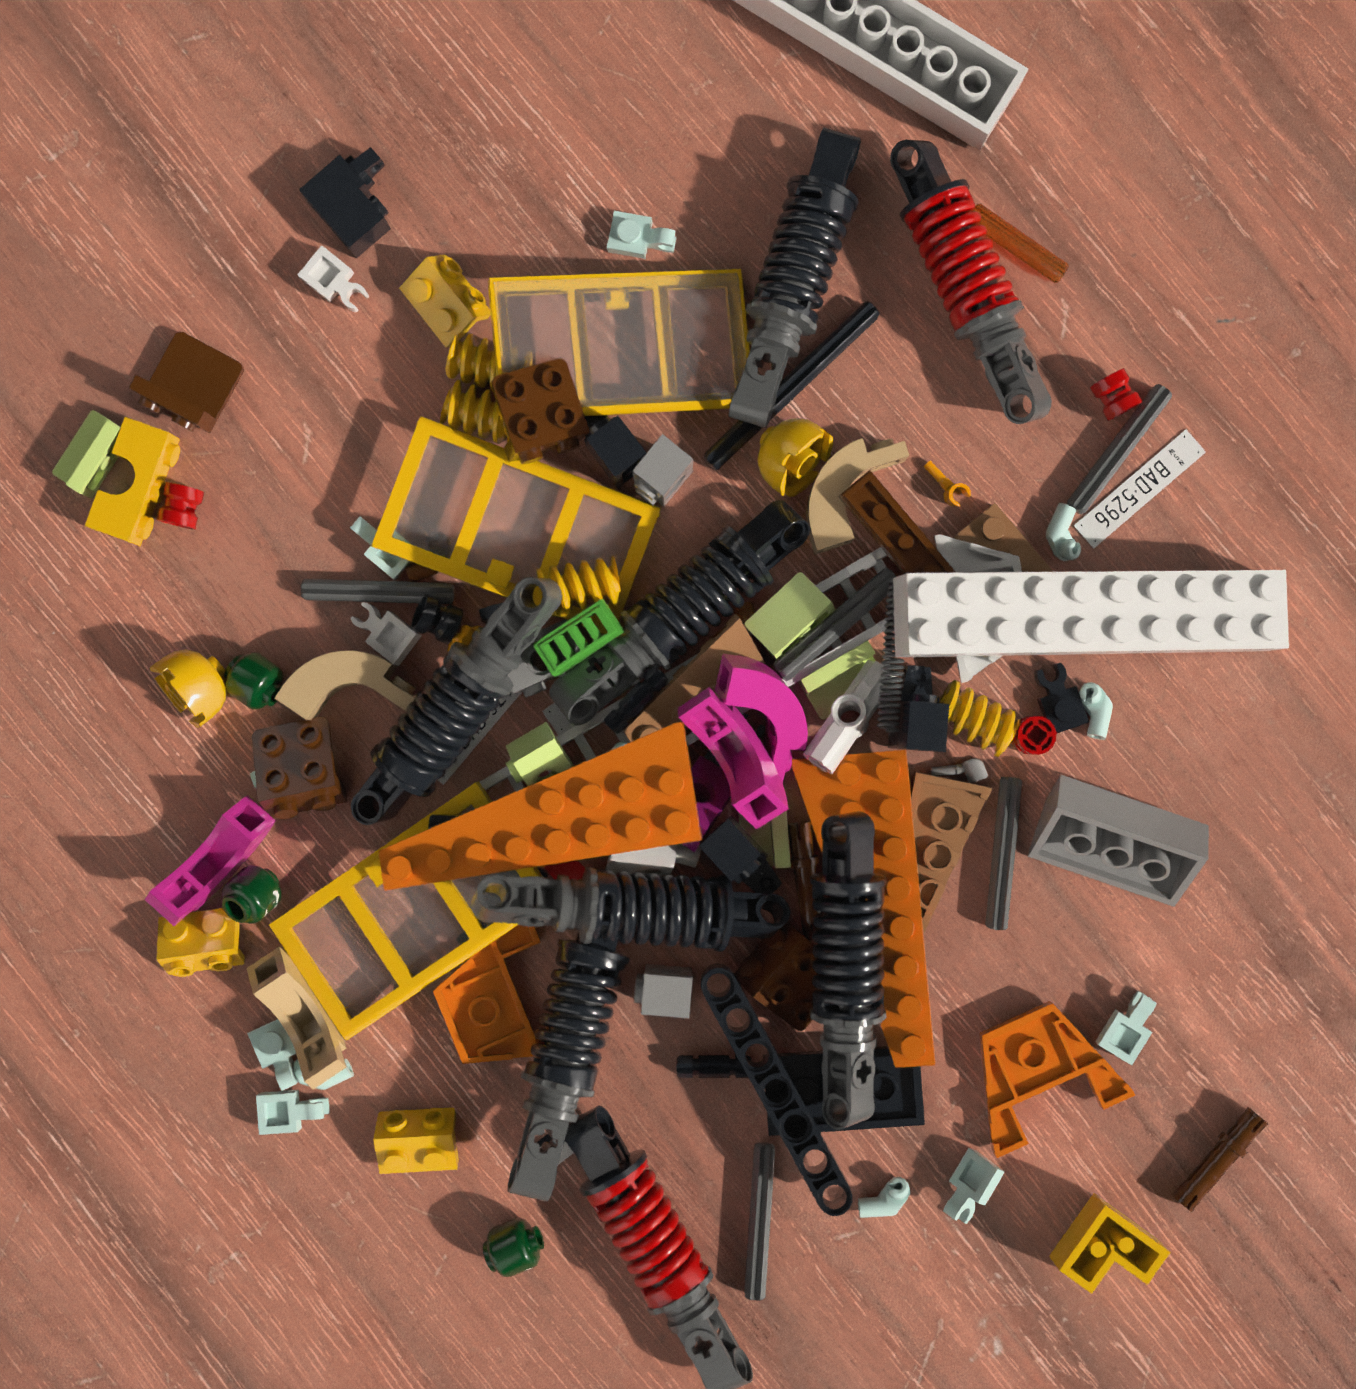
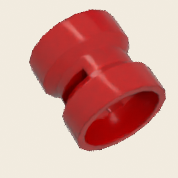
M1125 368L1108 375L1089 387L1094 397L1102 401L1104 405L1102 412L1107 421L1126 413L1143 402L1138 392L1132 391L1128 384L1130 377ZM1123 388L1122 391L1116 393L1115 395L1111 396L1110 398L1107 397V396H1109L1110 394H1112V393L1118 391L1119 389Z
M166 482L163 495L166 498L165 506L159 509L157 520L195 530L198 521L195 511L197 506L202 504L205 492L188 486Z
M1043 716L1020 718V725L1011 741L1017 751L1023 754L1040 755L1047 753L1053 748L1057 733L1055 726L1050 720Z

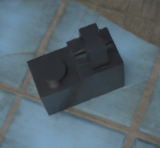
M371 147L355 159L352 155L343 159L339 154L299 189L307 203L356 259L391 229L385 219L389 212L374 194L371 195L369 191L375 184L372 178L385 166L382 159Z
M607 415L585 416L589 427V433L584 439L585 446L619 489L633 478V469L647 453L618 415L612 419Z
M904 666L903 681L901 682L903 687L899 688L902 694L893 695L899 696L902 699L900 701H891L901 704L900 707H891L901 711L900 713L893 714L899 715V720H891L899 722L900 725L889 726L898 728L899 731L889 732L888 748L946 752L949 704L939 703V697L933 695L930 667Z
M732 815L699 845L731 882L735 880L739 884L742 881L756 893L764 894L773 893L782 884L766 860L768 854Z

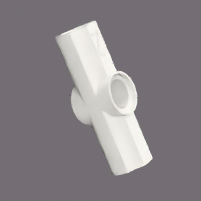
M869 659L866 661L844 695L839 696L833 702L831 714L806 748V751H804L803 756L820 770L833 774L855 740L867 731L870 718L881 704L878 700L883 698L879 695L882 692L879 687L883 685L880 681L884 678L880 675L884 673L881 670L884 666L879 662ZM854 710L860 714L859 718L851 723L843 722L840 719L847 711Z

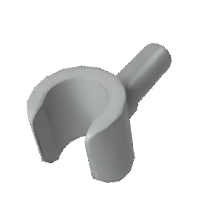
M977 758L956 765L931 767L932 776L958 775L965 772L969 783L988 777L983 761Z

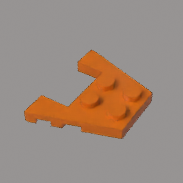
M517 925L468 958L433 989L434 996L462 1064L533 1057L534 1055L530 1052L531 1046L536 1043L545 1044L535 1038V1032H533L504 962V958L541 943L535 927Z
M1050 1001L979 1033L991 1148L996 1158L1029 1144L1012 1108L1013 1105L1085 1073L1097 1102L1103 1110L1135 1096L1133 1089Z

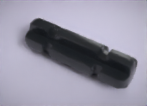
M652 667L643 676L645 680L642 683L638 682L617 704L620 707L616 711L613 709L605 717L604 723L614 733H621L629 724L627 721L630 718L634 719L654 697L653 693L656 690L659 692L668 682L667 676L657 667Z
M680 1055L676 1059V1074L679 1078H693V1075H698L699 1078H730V1075H735L736 1078H748L736 1055L735 1059H730L729 1055H698V1059H693V1055ZM745 1055L748 1060L752 1061L750 1056Z

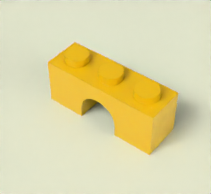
M124 417L111 453L132 464L135 471L133 485L126 492L117 495L97 490L85 527L141 546L143 539L146 540L153 529L154 519L152 514L156 503H160L164 498L163 491L169 468L173 467L179 458L180 446L178 443L180 439L167 431Z

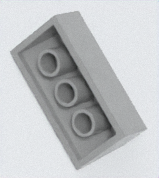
M1060 775L1045 801L1029 848L1028 857L1175 907L1208 860L1209 825Z

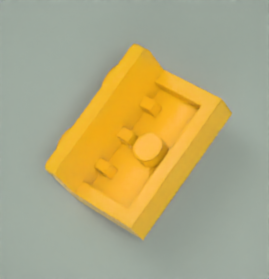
M447 255L426 257L399 287L446 348L451 347L457 333L460 340L477 321L486 320L491 316L483 294L470 285L462 275L460 265Z
M223 908L191 912L175 926L164 917H158L156 960L169 975L186 977L196 971L210 969L213 971H227L233 966L245 964V956L239 949V922L232 920Z
M455 1108L379 1112L373 1138L379 1173L457 1170L459 1157L454 1131L456 1120Z

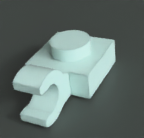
M614 211L607 250L609 253L645 259L647 248L674 253L677 237L675 236V230L651 229L652 217Z
M360 516L350 528L372 545L377 530ZM394 531L393 538L411 544L397 531ZM372 546L364 553L368 559L393 580H396L410 563V561L375 549Z
M1137 990L1129 1003L1126 1015L1115 1009L1095 1042L1123 1061L1133 1065L1152 1034L1143 1025L1157 1003Z
M277 1019L247 1033L262 1069L274 1065L275 1077L280 1089L285 1090L297 1084L298 1081L294 1077L295 1070L292 1055L296 1054V1051L280 1021Z
M299 1090L261 1092L256 1095L259 1135L298 1132L302 1129L301 1120L323 1119L324 1114L330 1113L329 1098L299 1101Z
M968 1148L949 1180L957 1189L946 1203L943 1212L955 1221L960 1219L963 1223L967 1224L974 1214L975 1202L986 1205L1005 1171L978 1151Z

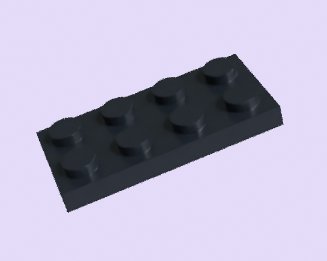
M888 1046L874 1048L875 1074L873 1078V1099L875 1109L873 1115L868 1120L841 1130L830 1127L822 1114L823 1075L821 1065L823 1050L778 1054L821 1132L925 1125L921 1066L895 1068ZM773 1079L767 1083L765 1092L773 1097L780 1096L786 1089V1083L780 1079ZM767 1112L768 1135H780ZM798 1114L790 1115L784 1122V1127L790 1131H798L804 1126L805 1118Z

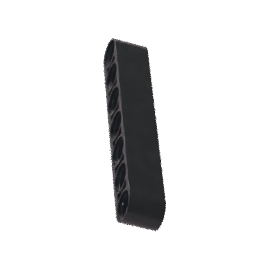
M715 963L709 965L701 975V990L818 1206L824 1213L830 1216L843 1215L850 1209L853 1201V1195L844 1173L734 972L724 964ZM717 973L727 976L730 981L728 988L721 993H715L707 986L708 979ZM733 1009H742L749 1015L748 1021L741 1027H733L726 1021L728 1013ZM761 1044L767 1048V1055L762 1061L752 1062L745 1056L747 1049L751 1045ZM773 1079H780L786 1083L784 1093L777 1097L770 1096L765 1092L767 1083ZM798 1114L805 1118V1124L800 1130L790 1131L784 1127V1122L790 1115ZM811 1150H819L824 1153V1159L819 1165L809 1166L803 1161L806 1153ZM838 1185L843 1188V1194L838 1200L828 1201L823 1197L825 1189L829 1186Z

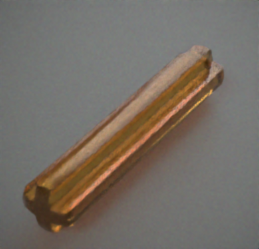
M980 203L975 205L973 211H977L981 215V221L978 225L986 226V236L1052 282L1058 283L1063 278L1069 268L1067 262Z

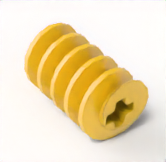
M457 333L448 353L445 368L446 376L450 379H455L460 373L461 381L466 384L470 383L475 377L476 386L479 388H484L490 381V389L493 392L491 382L496 376L494 350H488V338L484 337L478 347L474 346L472 333H469L463 342L459 341ZM517 347L512 348L513 371L532 365V352L528 351L521 361L518 360Z
M456 380L446 395L441 411L440 423L444 424L448 419L449 427L456 430L463 423V430L469 435L473 434L478 427V436L481 439L488 438L492 432L493 441L497 444L502 443L506 436L507 441H509L504 422L501 421L497 402H491L490 389H486L483 395L478 398L476 397V385L472 384L466 393H462L461 380Z
M614 555L611 556L609 567H607L601 557L597 558L594 570L591 569L586 560H582L578 573H576L571 563H566L562 576L555 565L550 566L548 579L555 581L559 585L562 592L561 605L567 614L572 611L573 601H577L582 611L587 609L589 598H592L596 603L607 595L613 605L618 604L620 582ZM537 568V578H545L541 570ZM539 587L540 597L542 601L543 593L541 588ZM555 610L554 613L551 615L552 617L556 616L557 610Z
M953 680L949 683L939 700L941 704H949L948 723L950 721L954 722L953 734L957 736L964 728L968 729L967 742L971 743L978 735L981 736L980 749L985 750L991 743L996 744L994 756L998 758L1013 740L1021 719L1015 722L1016 714L1011 709H1008L1001 715L1002 707L998 702H994L987 708L988 699L985 695H980L973 701L974 690L970 687H967L959 694L960 682Z

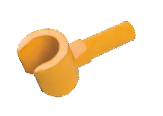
M931 460L924 465V468L944 489L943 497L948 505L960 506L953 498V491L956 488L964 496L971 497V490L966 484H954Z

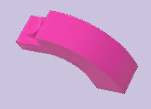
M723 654L715 692L724 705L753 708L764 713L766 730L763 745L768 751L783 783L785 772H788L792 765L791 750L806 751L808 730L803 708L786 683L770 667L748 657Z
M708 687L678 708V718L708 747L720 764L730 787L732 806L755 829H758L789 809L783 783L768 751L751 725L735 706L724 705L722 700Z
M246 795L221 816L207 839L180 867L149 891L145 901L175 926L192 910H198L232 877L263 841L276 820Z

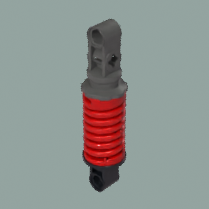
M907 139L898 142L891 151L890 163L909 202L900 212L899 216L902 222H905L907 228L910 231L913 230L912 239L915 244L919 245L920 257L926 259L924 263L926 270L931 272L930 278L932 283L938 286L937 294L941 299H944L943 307L945 311L950 312L949 320L955 331L956 339H970L973 342L972 344L975 348L973 354L977 361L981 360L985 368L986 377L995 390L1004 414L1009 421L1015 424H1024L1044 418L1051 409V396L1038 372L1036 361L1024 341L1027 337L1024 328H1019L1018 323L1015 321V316L1023 310L1024 306L1021 300L1011 291L1013 286L1011 281L1003 280L998 282V280L1005 276L1006 270L1004 266L996 265L1000 259L997 252H989L992 250L994 243L990 238H984L987 235L986 226L978 225L981 221V215L979 212L973 211L975 202L969 191L970 186L967 180L960 179L951 182L938 149L932 142ZM916 150L918 161L914 167L912 164V154ZM1025 395L1032 403L1030 413H1027L1023 407Z
M597 1106L579 1115L577 1122H569L565 1136L569 1148L575 1153L588 1176V1179L580 1186L579 1190L583 1196H586L590 1205L593 1206L599 1221L606 1222L604 1225L606 1233L614 1235L611 1242L615 1248H621L619 1256L622 1261H629L626 1268L629 1274L636 1275L634 1282L637 1287L642 1288L640 1291L648 1307V1312L651 1315L665 1313L670 1331L678 1335L687 1355L691 1358L699 1372L706 1389H737L751 1383L753 1372L750 1361L745 1352L739 1347L726 1320L718 1310L719 1301L706 1287L714 1276L710 1266L703 1263L700 1252L694 1248L692 1238L686 1235L687 1229L682 1222H679L678 1213L671 1208L672 1203L664 1195L662 1185L655 1182L656 1175L654 1171L647 1169L649 1167L647 1164V1154L643 1149L629 1153L615 1128L611 1115L604 1107Z

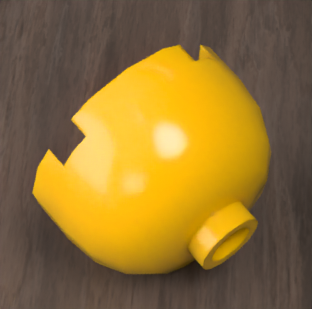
M792 418L782 421L776 426H770L760 438L761 446L758 453V467L762 478L782 496L784 494L789 497L796 496L804 491L818 476L819 473L812 470L817 466L820 459L827 463L833 448V436L817 424L802 418Z
M188 649L178 650L164 656L150 667L151 672L160 673L154 679L176 709L181 713L187 708L194 715L188 721L195 727H201L221 710L226 700V686L221 678L224 676L225 669L214 656L206 659L197 651Z

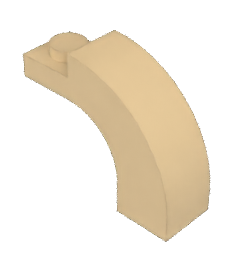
M861 438L844 446L823 466L810 491L806 509V522L810 526L809 540L814 555L850 544L855 539L847 517L845 504L838 496L869 470L875 472L905 462L909 457L905 441L894 444L893 439L883 440L871 445L872 451L867 453L864 440Z
M337 651L316 657L298 668L281 687L275 699L304 719L311 720L318 717L335 693L348 686L366 685L405 711H407L409 703L415 702L416 696L413 693L416 687L399 676L391 680L390 677L398 666L392 664L387 659L359 651Z
M278 947L247 967L253 994L277 1017L292 1041L304 1082L312 1089H315L345 1069L346 1064L342 1051L346 1049L344 1039L291 958Z

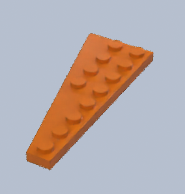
M684 723L671 724L379 850L384 891L702 840Z
M907 750L845 755L833 774L820 770L806 758L792 759V769L822 856L821 828L823 822L829 816L862 811L868 814L874 823V873L886 876L884 904L882 905L884 918L881 921L884 926V933L881 936L884 941V948L881 951L884 956V963L882 965L884 979L881 983L884 987L886 1019L880 1024L895 1068L935 1066L936 1060Z

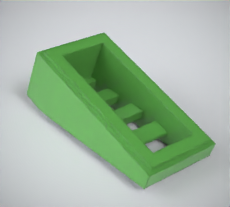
M601 599L542 637L533 646L550 673L556 677L564 674L625 631L605 600ZM595 614L608 632L603 636L591 619ZM581 623L594 640L593 643L589 644L578 628ZM568 632L580 649L577 653L574 652L564 636ZM555 642L566 658L565 661L562 660L552 643Z

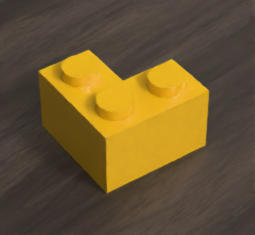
M1093 1193L1049 1257L1059 1271L1092 1294L1114 1262L1148 1285L1171 1252L1156 1237Z

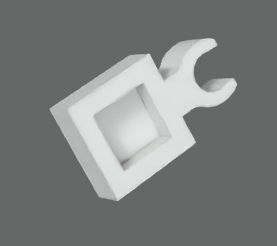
M322 245L297 274L302 281L327 301L331 302L337 294L341 296L342 302L353 312L358 311L357 307L349 301L353 293L358 292L365 298H369L364 287L358 283L348 281L354 274L352 269Z
M362 602L361 605L369 611V618L367 621L362 622L359 618L352 616V623L359 628L371 631L372 633L365 642L392 664L399 666L422 635L411 630V626L393 612L387 611L383 618H381L380 612L375 606Z

